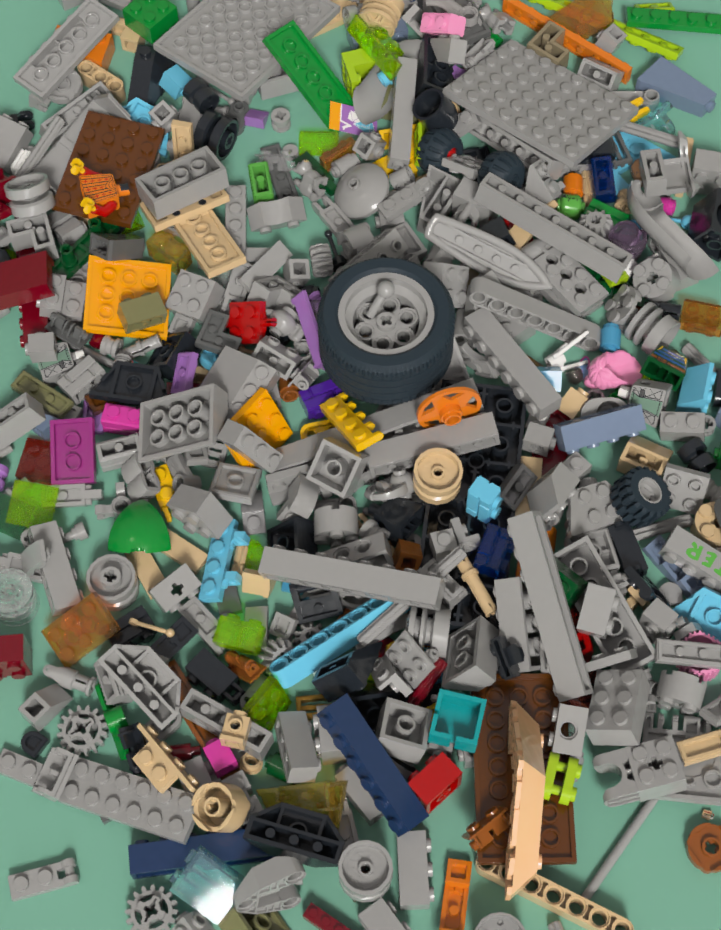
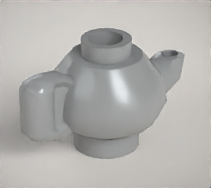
M284 306L282 310L266 309L267 318L274 317L277 319V322H271L277 323L275 327L270 326L269 330L274 337L288 336L292 341L300 342L304 332L301 324L295 321L298 315L293 309L288 306Z

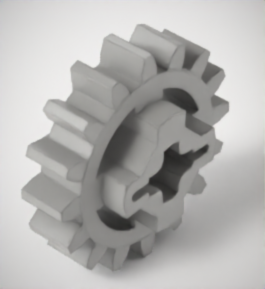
M78 705L76 712L69 709L70 715L68 717L62 715L61 718L64 723L57 725L58 729L62 731L57 733L58 739H62L60 745L62 748L66 747V750L69 752L74 751V754L79 756L81 752H84L85 756L89 757L90 750L97 753L96 747L98 745L104 747L105 745L102 738H108L109 736L104 731L109 729L107 723H103L105 721L104 715L99 716L100 712L97 708L91 712L89 705L86 706L85 710H82L80 705ZM82 728H84V730H86V732H85L84 734H82V733L80 732V730H81Z
M154 884L151 885L149 891L142 886V893L139 895L134 891L135 900L127 901L131 909L125 910V914L131 917L126 920L127 925H133L131 930H170V924L176 925L177 923L173 916H178L179 911L173 908L178 905L177 900L170 901L173 894L171 891L165 894L163 886L158 891H156ZM152 897L150 900L142 902L146 898ZM163 901L167 903L168 913L162 910ZM155 908L157 914H152L149 918L147 911H153V909ZM136 912L142 915L141 925L137 921ZM162 923L159 927L152 928L154 925Z

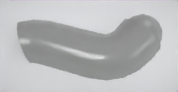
M403 40L394 44L383 54L362 83L355 88L353 92V106L362 124L368 125L381 119L392 108L393 88H391L386 104L382 107L387 87H384L377 77L381 68L384 70L389 69L394 76L398 56L419 60L422 40Z
M631 180L627 189L626 199L632 217L645 233L683 269L687 276L692 280L699 281L710 278L720 271L710 257L664 212V204L659 196L645 197V193L641 190L642 181Z

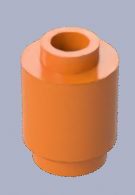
M576 172L568 173L563 177V183L566 185L563 189V194H578L582 198L583 177Z

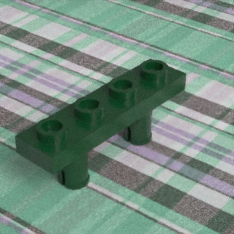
M98 217L89 219L88 225L90 229L72 246L69 244L60 246L59 251L62 256L52 266V273L67 275L66 280H69L88 262L89 255H92L89 253L91 233L116 234L120 230L119 226L101 222Z

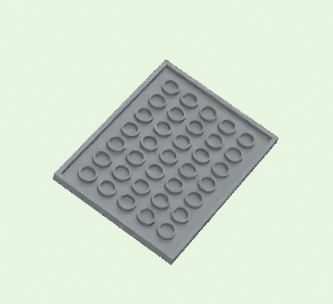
M203 0L153 43V48L222 91L244 102L281 67L262 42L263 39L294 20L307 39L310 40L340 13V6L330 0Z
M512 39L443 88V94L451 101L572 169L634 118L639 111V107L601 88L599 85L588 81L581 75L575 74L564 66L552 63L549 58L537 55L534 50L527 49V47Z

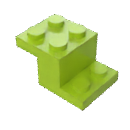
M366 31L358 33L359 49L341 53L342 80L352 98L355 88L362 83L379 61L377 53H373V41L368 39Z

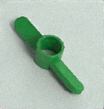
M97 683L95 689L121 760H127L126 754L129 753V750L123 749L120 737H118V734H120L118 729L129 726L121 705L114 707V705L106 704L102 688H100L101 684Z

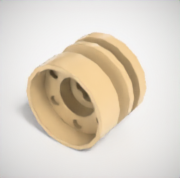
M364 0L360 13L357 16L356 23L358 28L362 32L366 31L367 36L376 40L390 39L394 35L398 21L404 11L405 4L403 0Z

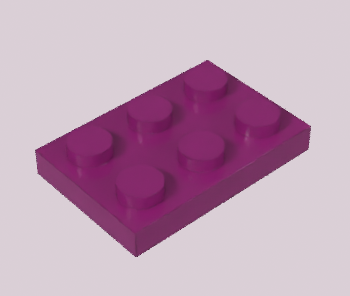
M95 418L50 420L51 485L96 483Z

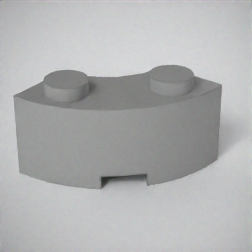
M287 196L274 201L258 202L246 208L251 232L260 231L261 235L284 227L289 229L297 228L300 226L299 223L307 220L303 198L297 196Z

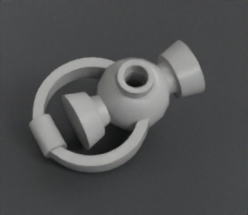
M405 467L393 469V474L390 478L379 480L366 488L365 498L371 501L382 502L395 498L411 499V494L414 492L412 482L413 471L410 473L406 471Z

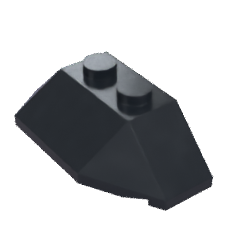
M284 802L270 806L258 813L250 814L243 835L245 841L269 855L294 857L299 859L302 864L314 868L338 867L345 845L344 839L339 834L329 815Z

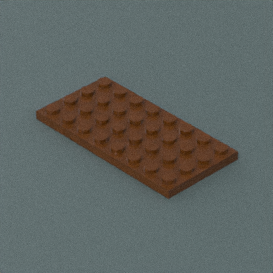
M549 673L520 674L521 676L512 680L502 679L499 674H496V681L491 686H487L480 691H471V696L487 699L476 751L473 753L475 820L478 822L485 817V812L493 806L507 807L508 810L505 813L510 814L512 796H514V792H512V774H514V769L511 768V756L513 754H508L509 706L511 700L516 701L539 724L540 733L544 734L542 751L544 768L546 769L552 746H548L549 732H554L556 723L551 722L553 708H558L559 703L567 704V701L559 702L553 691L554 682L552 675ZM568 722L561 726V733L564 736H569ZM559 753V761L567 763L570 755ZM556 771L553 784L562 786L565 773ZM554 794L550 795L549 801L543 800L539 854H542V865L576 864L573 802H569L568 806L559 804V796ZM511 826L498 836L495 835L492 829L489 831L494 839L482 850H477V865H505L506 848Z

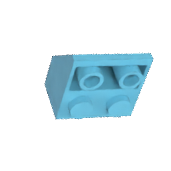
M710 362L687 368L686 375L680 385L675 412H699L706 414L713 394L712 385H714L717 372H713L714 363Z

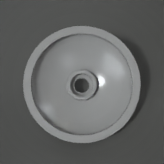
M363 163L352 167L339 180L334 193V202L349 219L358 220L371 216L378 211L377 205L388 196L390 184L386 172L378 165L372 163Z

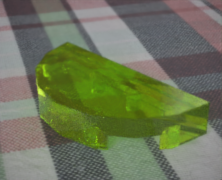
M250 539L244 569H259L264 547L257 540Z

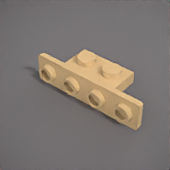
M139 723L137 728L149 742L132 758L133 761L160 793L163 794L180 778L185 786L195 794L200 784L197 778L191 773L189 775L184 770L186 765L178 757L174 758L171 755L172 748L165 741L161 742L157 738L159 733L154 727Z

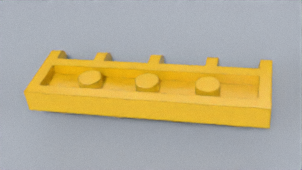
M342 392L333 398H329L319 406L322 413L357 452H360L383 439L384 434L379 430L372 433L371 431L374 430L375 424L372 421L364 424L362 422L366 417L364 412L354 413L353 410L356 409V404L353 401L345 404V401L348 400V395Z

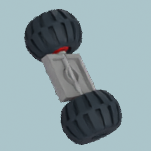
M449 128L430 129L422 136L421 142L419 141L418 147H420L421 151L417 149L416 154L421 159L417 160L421 169L426 173L430 164L448 174L462 173L464 177L471 180H476L477 177L479 187L481 181L491 172L518 189L522 188L525 180V167L521 159L512 152L496 151L488 155L484 159L485 161L470 155H463L462 140L457 133Z

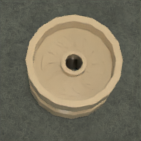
M432 448L421 453L415 461L412 480L414 491L418 497L428 504L434 505L445 504L453 500L460 491L463 474L461 460L455 453L444 448Z

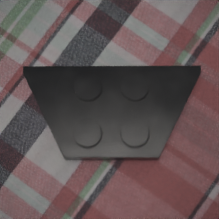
M117 361L111 367V370L100 379V384L94 390L91 389L89 391L90 399L140 405L141 402L167 396L159 366Z

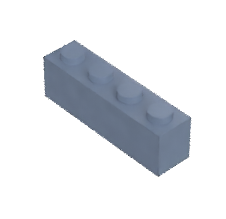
M629 403L553 424L558 450L564 451L567 454H573L575 451L579 452V448L586 446L587 448L600 446L599 443L607 441V443L620 440L619 437L625 435L627 437L638 436L640 431L647 430L642 405L638 403Z

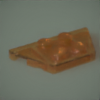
M574 0L549 18L586 40L614 22L613 0Z

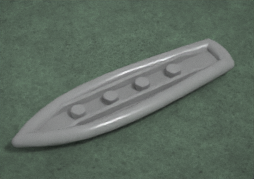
M435 213L427 223L424 233L426 239L477 272L485 275L493 270L502 284L515 288L537 291L553 289L551 282L538 264L508 242L439 213Z

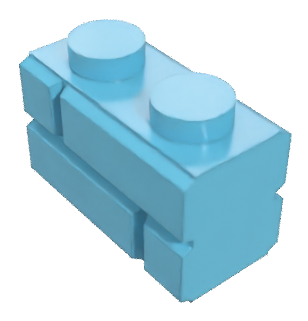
M482 476L477 477L468 489L466 512L474 517L478 516L477 519L485 524L489 523L492 518L495 520L501 511V507H499L503 500L500 497L501 487L494 483L489 484V481Z

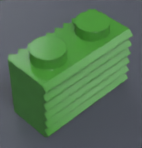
M268 162L249 164L248 170L254 204L274 201Z

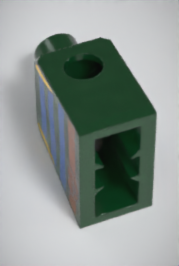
M660 345L649 354L640 373L654 381L672 384L671 390L676 392L686 375L688 359L680 355L677 350Z

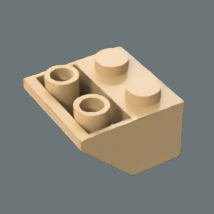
M640 436L631 437L620 456L616 471L625 474L632 468L637 466L643 468L645 466L649 467L650 471L653 469L658 476L661 475L662 477L674 451Z

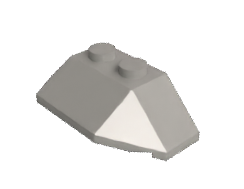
M114 644L97 660L161 730L179 715L181 680L150 646Z

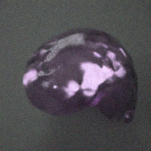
M620 221L610 230L608 241L631 253L633 259L645 250L647 232L639 229L632 221Z

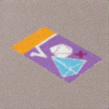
M330 101L329 129L360 135L361 132H377V121L364 125L358 119L354 106Z

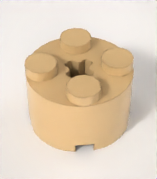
M709 502L701 505L691 525L690 533L713 548L721 547V528L714 511L715 502Z
M211 782L200 786L195 792L191 805L194 806V814L192 816L196 825L204 831L232 833L244 823L251 805L243 790L237 785Z

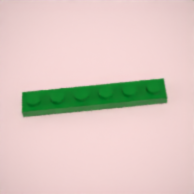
M627 7L625 11L626 27L721 34V14Z

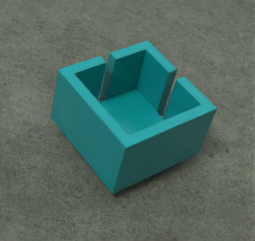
M439 689L428 742L446 747L453 743L454 749L475 753L487 699Z

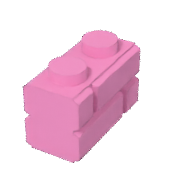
M424 12L422 14L420 32L433 36H449V34L463 37L466 17L452 13Z

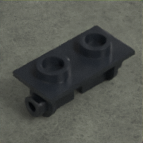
M139 722L118 729L120 733L118 737H120L123 749L129 750L126 758L130 767L129 771L132 770L133 775L142 771L132 758L146 745L142 732L137 728Z

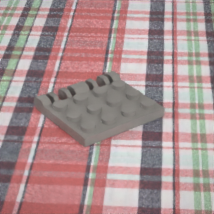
M645 712L642 743L672 735L676 746L678 741L711 732L712 724L706 721L705 733L700 732L701 717L684 716L683 731L678 730L679 715H673L672 730L663 729L665 717L664 714L658 713L657 728H653L654 713ZM678 752L686 776L687 790L658 797L655 800L721 806V756L684 767Z

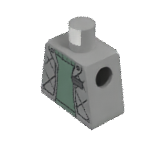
M67 342L57 343L58 361L38 363L43 382L51 388L58 386L56 382L60 376L75 367L79 359L85 358L83 349L70 352Z
M638 379L632 385V388L621 385L618 397L628 400L627 404H641L645 423L656 428L660 424L661 411L666 410L673 385Z

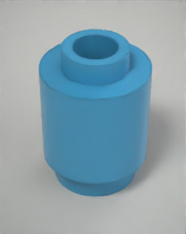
M615 323L603 325L599 348L602 353L620 350L621 330L619 325Z

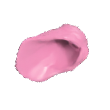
M624 350L606 351L590 362L584 385L590 389L600 390L620 388L621 385L632 387L638 379H642L643 375L640 373L642 367L635 357Z

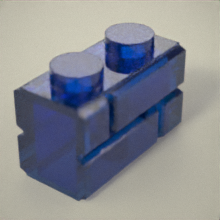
M611 156L591 158V174L595 199L605 204L616 202Z
M488 523L473 562V567L477 568L480 574H486L489 577L498 579L501 572H506L509 560L506 559L508 552L513 553L515 547L513 539L509 536L506 528H500V526Z

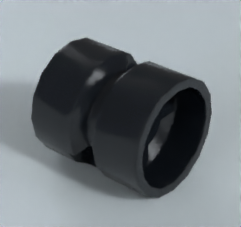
M200 77L191 79L183 88V96L202 115L207 110H214L219 103V96Z
M698 437L688 441L677 451V455L684 464H688L687 468L710 473L718 464L711 452H706L708 448L701 438Z

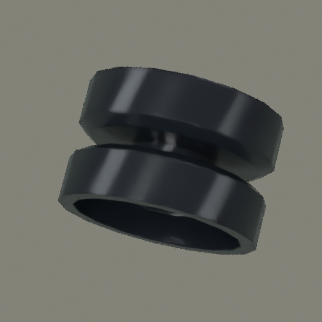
M212 109L207 110L195 128L193 135L194 149L197 150L207 145L220 161L224 160L230 154L237 140L239 131L238 121L228 116L223 117L221 113Z

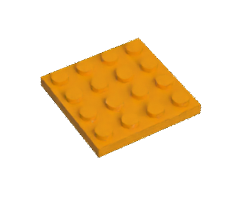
M89 255L83 330L93 334L147 339L158 334L161 340L167 341L169 310L167 308L168 314L165 323L129 334L125 333L117 310L119 303L124 299L138 298L148 292H159L165 306L170 295L172 264L137 260L106 261L97 256Z

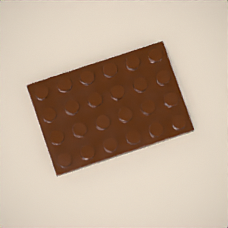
M88 110L54 197L56 205L52 210L88 218V214H85L83 211L84 207L80 206L83 200L79 182L80 173L73 175L70 170L72 168L70 165L72 160L79 158L85 167L95 172L112 174L116 185L128 183L130 195L119 197L120 208L108 217H97L101 222L131 229L141 202L135 178L152 171L165 136V128L162 129Z

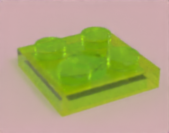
M15 479L5 523L30 528V526L53 521L59 488Z
M269 675L241 711L246 712L247 717H250L252 722L270 731L276 722L278 712H286L292 702L278 680Z

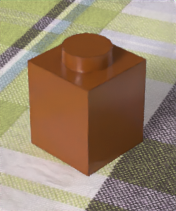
M398 539L392 556L393 566L396 570L404 571V568H410L417 571L423 558L420 544Z

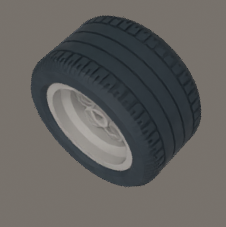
M378 257L377 259L360 261V263L349 266L335 276L321 297L317 311L320 358L326 373L333 383L343 392L349 394V396L357 398V400L362 402L374 403L375 405L403 404L428 393L445 375L453 355L455 309L452 298L443 282L427 268L410 260L407 261L406 259L394 257ZM385 280L392 282L395 287L394 294L384 300L373 319L369 318L366 313L378 295V284Z

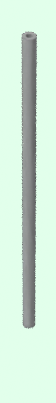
M703 718L700 723V732L705 733L706 720ZM651 799L644 803L581 894L582 897L588 900L592 898L659 800Z

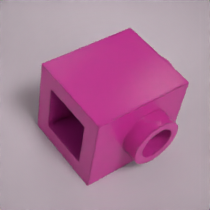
M219 738L211 739L203 747L204 754L217 778L239 768L230 747L222 746Z

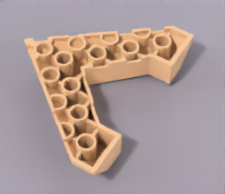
M511 700L509 706L508 754H513L511 756V768L514 769V774H512V792H514V796H512L509 824H511V828L509 829L505 860V900L509 901L536 876L538 869H542V854H539L546 777L542 751L544 734L540 733L539 724L513 700Z

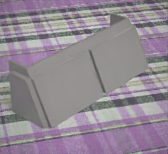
M110 93L97 95L94 99L90 100L60 136V139L54 143L30 172H40L48 175L50 181V188L48 190L53 192L54 197L88 110L132 121L131 115Z

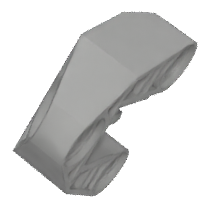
M276 856L252 867L232 896L236 911L249 914H263L288 910L297 906L301 902V897L297 887L293 884L300 882L306 876L301 861L294 857Z

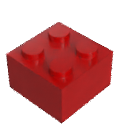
M443 751L438 756L436 754L432 755L426 761L424 769L420 772L416 770L407 779L409 781L408 785L428 814L461 785L463 772Z

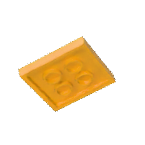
M262 387L230 419L246 426L274 449L281 447L293 434L267 389ZM227 446L239 466L260 469Z

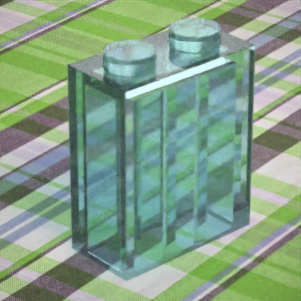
M199 845L197 850L192 848L184 859L187 863L182 870L177 868L170 877L169 881L172 883L169 891L218 925L234 904L232 896L245 877L205 847Z

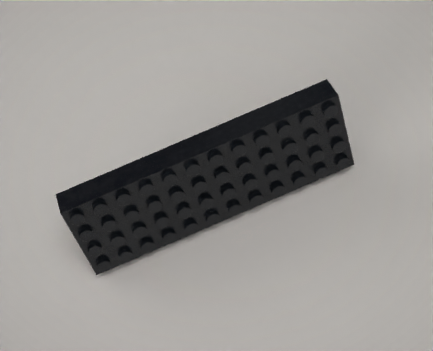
M442 379L441 388L451 386L460 381ZM475 383L484 410L478 413H493L499 433L500 445L458 455L457 457L462 463L463 474L460 491L456 497L450 502L441 505L428 504L426 502L421 539L423 558L419 569L433 559L429 545L430 533L449 529L450 519L459 517L461 524L466 525L468 536L477 533L480 535L479 546L473 551L466 552L472 566L479 571L478 576L497 607L496 598L493 594L494 580L509 578L513 539L508 534L507 519L514 517L515 511L500 505L501 511L495 520L492 518L489 523L485 524L477 519L478 516L474 517L466 512L467 493L475 479L479 476L487 479L489 484L494 483L500 486L513 466L521 463L526 405L521 399L516 398L511 387ZM456 566L448 574L460 586L466 589L468 595L457 603L451 611L449 634L457 631L480 615L499 629L496 614L492 616L490 613V617H485L468 584L461 579L462 574ZM417 610V616H422V611Z

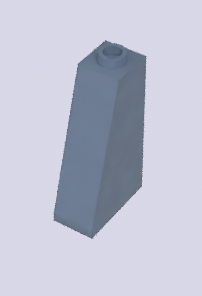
M662 56L637 78L635 91L654 89L659 93V102L702 118L707 112L710 113L716 105L715 99L717 94Z

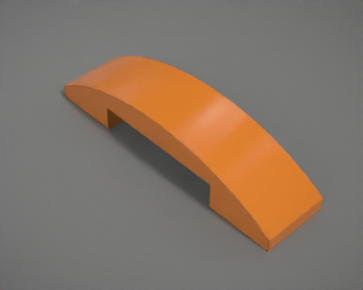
M448 858L439 930H464L472 861Z

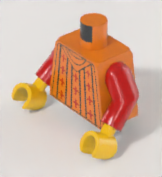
M74 158L70 163L72 166L70 169L73 175L80 173L79 182L83 197L80 206L84 207L83 211L85 214H88L89 219L97 216L108 217L120 208L119 197L130 195L128 183L116 185L112 174L95 172L85 167L79 158Z

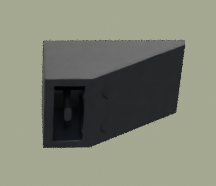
M380 641L360 648L319 667L312 680L313 685L328 703L355 690H362L367 685L368 677L373 671L374 663L379 657V651L383 643Z

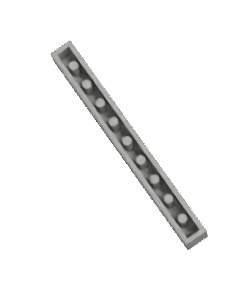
M470 378L419 398L417 397L415 400L413 399L403 404L399 403L398 405L370 414L362 422L365 424L372 421L375 424V428L371 432L381 431L384 437L380 441L390 439L394 435L409 434L417 429L424 430L426 428L419 424L416 412L419 405L427 397L451 387H468L477 392L478 389L474 379ZM453 393L446 396L452 397L458 393ZM472 397L468 403L475 405L476 399ZM431 402L424 411L434 407L433 403ZM483 404L481 405L479 411L484 410ZM438 420L428 421L431 424H439ZM334 427L278 447L276 450L284 456L274 473L308 464L310 469L323 438L332 436L350 446L351 444Z

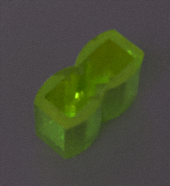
M227 613V616L220 615L212 642L222 648L258 656L266 634V628L262 626V622L255 619L242 621L240 616Z

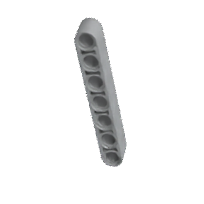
M475 277L471 280L469 301L472 304L566 343H570L588 330L589 334L574 346L586 351H596L600 348L601 328L597 324L487 278Z

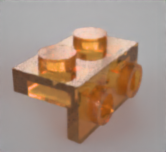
M685 299L680 314V329L689 333L696 332L709 337H720L721 306Z

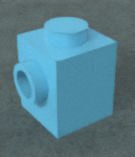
M175 64L163 73L159 85L176 100L183 96V88L192 78Z

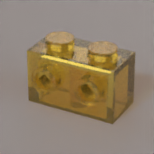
M162 230L155 232L146 241L149 256L159 263L172 264L171 271L177 276L181 269L186 270L192 264L191 253L186 244L175 240L169 232L165 233Z

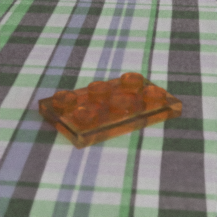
M92 592L41 632L64 667H72L119 632L121 628L97 592Z

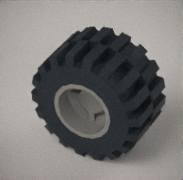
M637 466L613 483L614 485L610 489L612 492L610 499L613 500L612 506L617 509V515H620L624 522L629 521V525H636L637 528L647 527L669 511V505L672 503L670 498L671 492L667 489L668 485L664 483L661 475L658 476L653 469L650 471L649 467L644 466L642 468Z

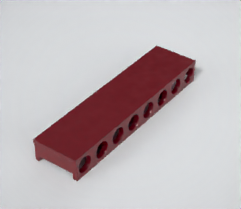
M47 250L0 263V310L55 296L52 283V266H54V261L48 255Z

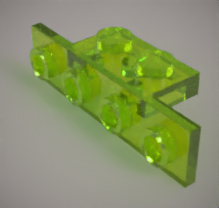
M356 14L347 31L387 78L393 81L402 67L398 56L402 57L404 52L399 48V44L388 35L386 29L383 27H369L360 15Z

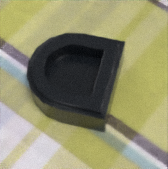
M37 731L27 732L21 739L23 751L34 760L39 757L50 743L48 738Z

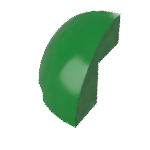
M143 499L128 505L119 514L111 528L108 539V551L131 553L134 551H144L145 553H156L171 550L169 533L162 516L151 503Z

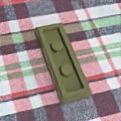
M25 370L10 385L11 389L20 395L27 392L43 405L45 411L58 419H63L74 406L72 400Z

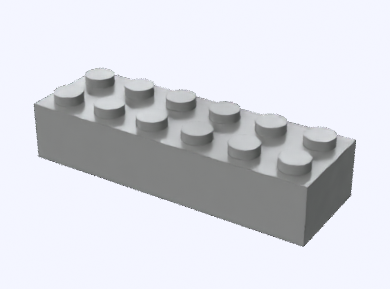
M588 535L556 552L554 556L586 582L617 590V596L620 597L621 601L618 612H613L611 619L615 622L612 635L607 634L606 640L594 636L593 638L601 652H605L606 657L613 655L614 649L627 646L628 650L635 648L638 657L611 665V669H638L654 661V647ZM587 587L575 603V607L577 608L579 614L581 612Z

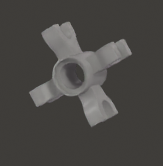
M124 482L115 483L117 497L113 499L111 505H95L97 520L115 517L116 519L121 513L118 511L120 508L127 507L133 503L127 498Z

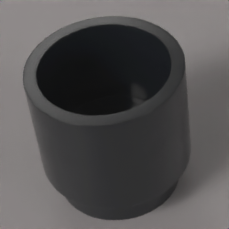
M437 88L427 89L414 101L413 115L428 131L430 129L449 128L453 130L458 122L457 109L441 90Z

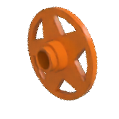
M468 387L443 389L430 395L419 405L416 412L417 420L426 429L436 425L428 423V421L438 420L439 424L447 426L456 425L461 421L462 416H464L463 418H469L479 412L482 405L481 397L477 391ZM458 393L452 397L446 396L449 394ZM472 397L476 399L475 405L468 403ZM432 402L434 407L424 411V409Z

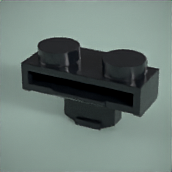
M499 636L490 640V651L498 659L500 665L498 666V672L501 678L512 680L521 676L518 664L524 661L525 655L522 647L517 643L511 645L510 641L507 642L506 636Z

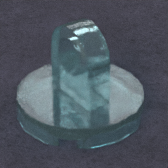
M665 101L656 107L652 113L644 116L638 124L646 127L651 126L652 129L665 132L663 130V127H665L669 134L674 135L676 131L675 126L666 114L673 108V105L669 101Z

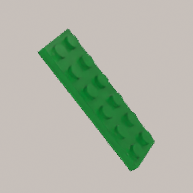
M294 20L263 39L264 45L328 129L330 101L353 106V98ZM329 129L333 136L340 132L337 130Z

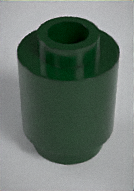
M276 752L274 756L270 754L264 766L267 768L266 774L287 783L280 753Z

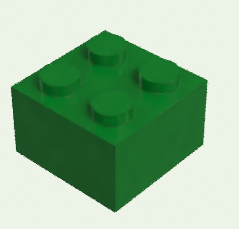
M133 0L122 9L125 25L152 45L179 22L177 6L168 0Z

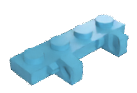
M236 519L231 521L219 540L211 538L198 597L202 603L222 602L224 591L228 586L241 585L242 576L237 571H229L235 546H249L250 537L245 531L238 530L239 523Z

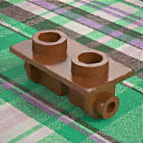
M234 650L225 653V660L229 665L228 668L238 678L250 684L258 679L261 673L267 669L266 666L242 654L238 655Z
M503 806L491 807L485 812V817L479 822L475 821L466 828L467 832L462 835V838L472 840L469 845L474 851L482 850L494 839L489 833L491 829L498 836L511 826L509 824L510 814L505 813L508 808Z

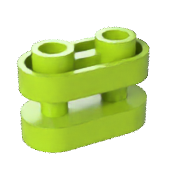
M550 751L545 769L544 800L549 801L550 795L554 794L559 796V804L568 806L569 802L575 801L577 788L573 787L575 778H580L583 765L578 764L579 759L570 756L567 763L560 762V754ZM556 771L565 773L562 786L553 784Z

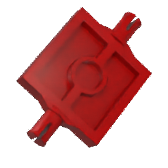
M266 301L230 302V320L226 328H229L230 335L242 338V344H258L265 337L267 327H275L277 323H271L277 322L276 318H267Z

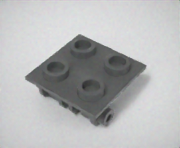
M53 312L49 318L51 321L44 327L45 330L54 332L55 336L78 350L93 336V333H87L86 330H83L84 315H82V322H77L70 319L66 320L60 313L56 314Z

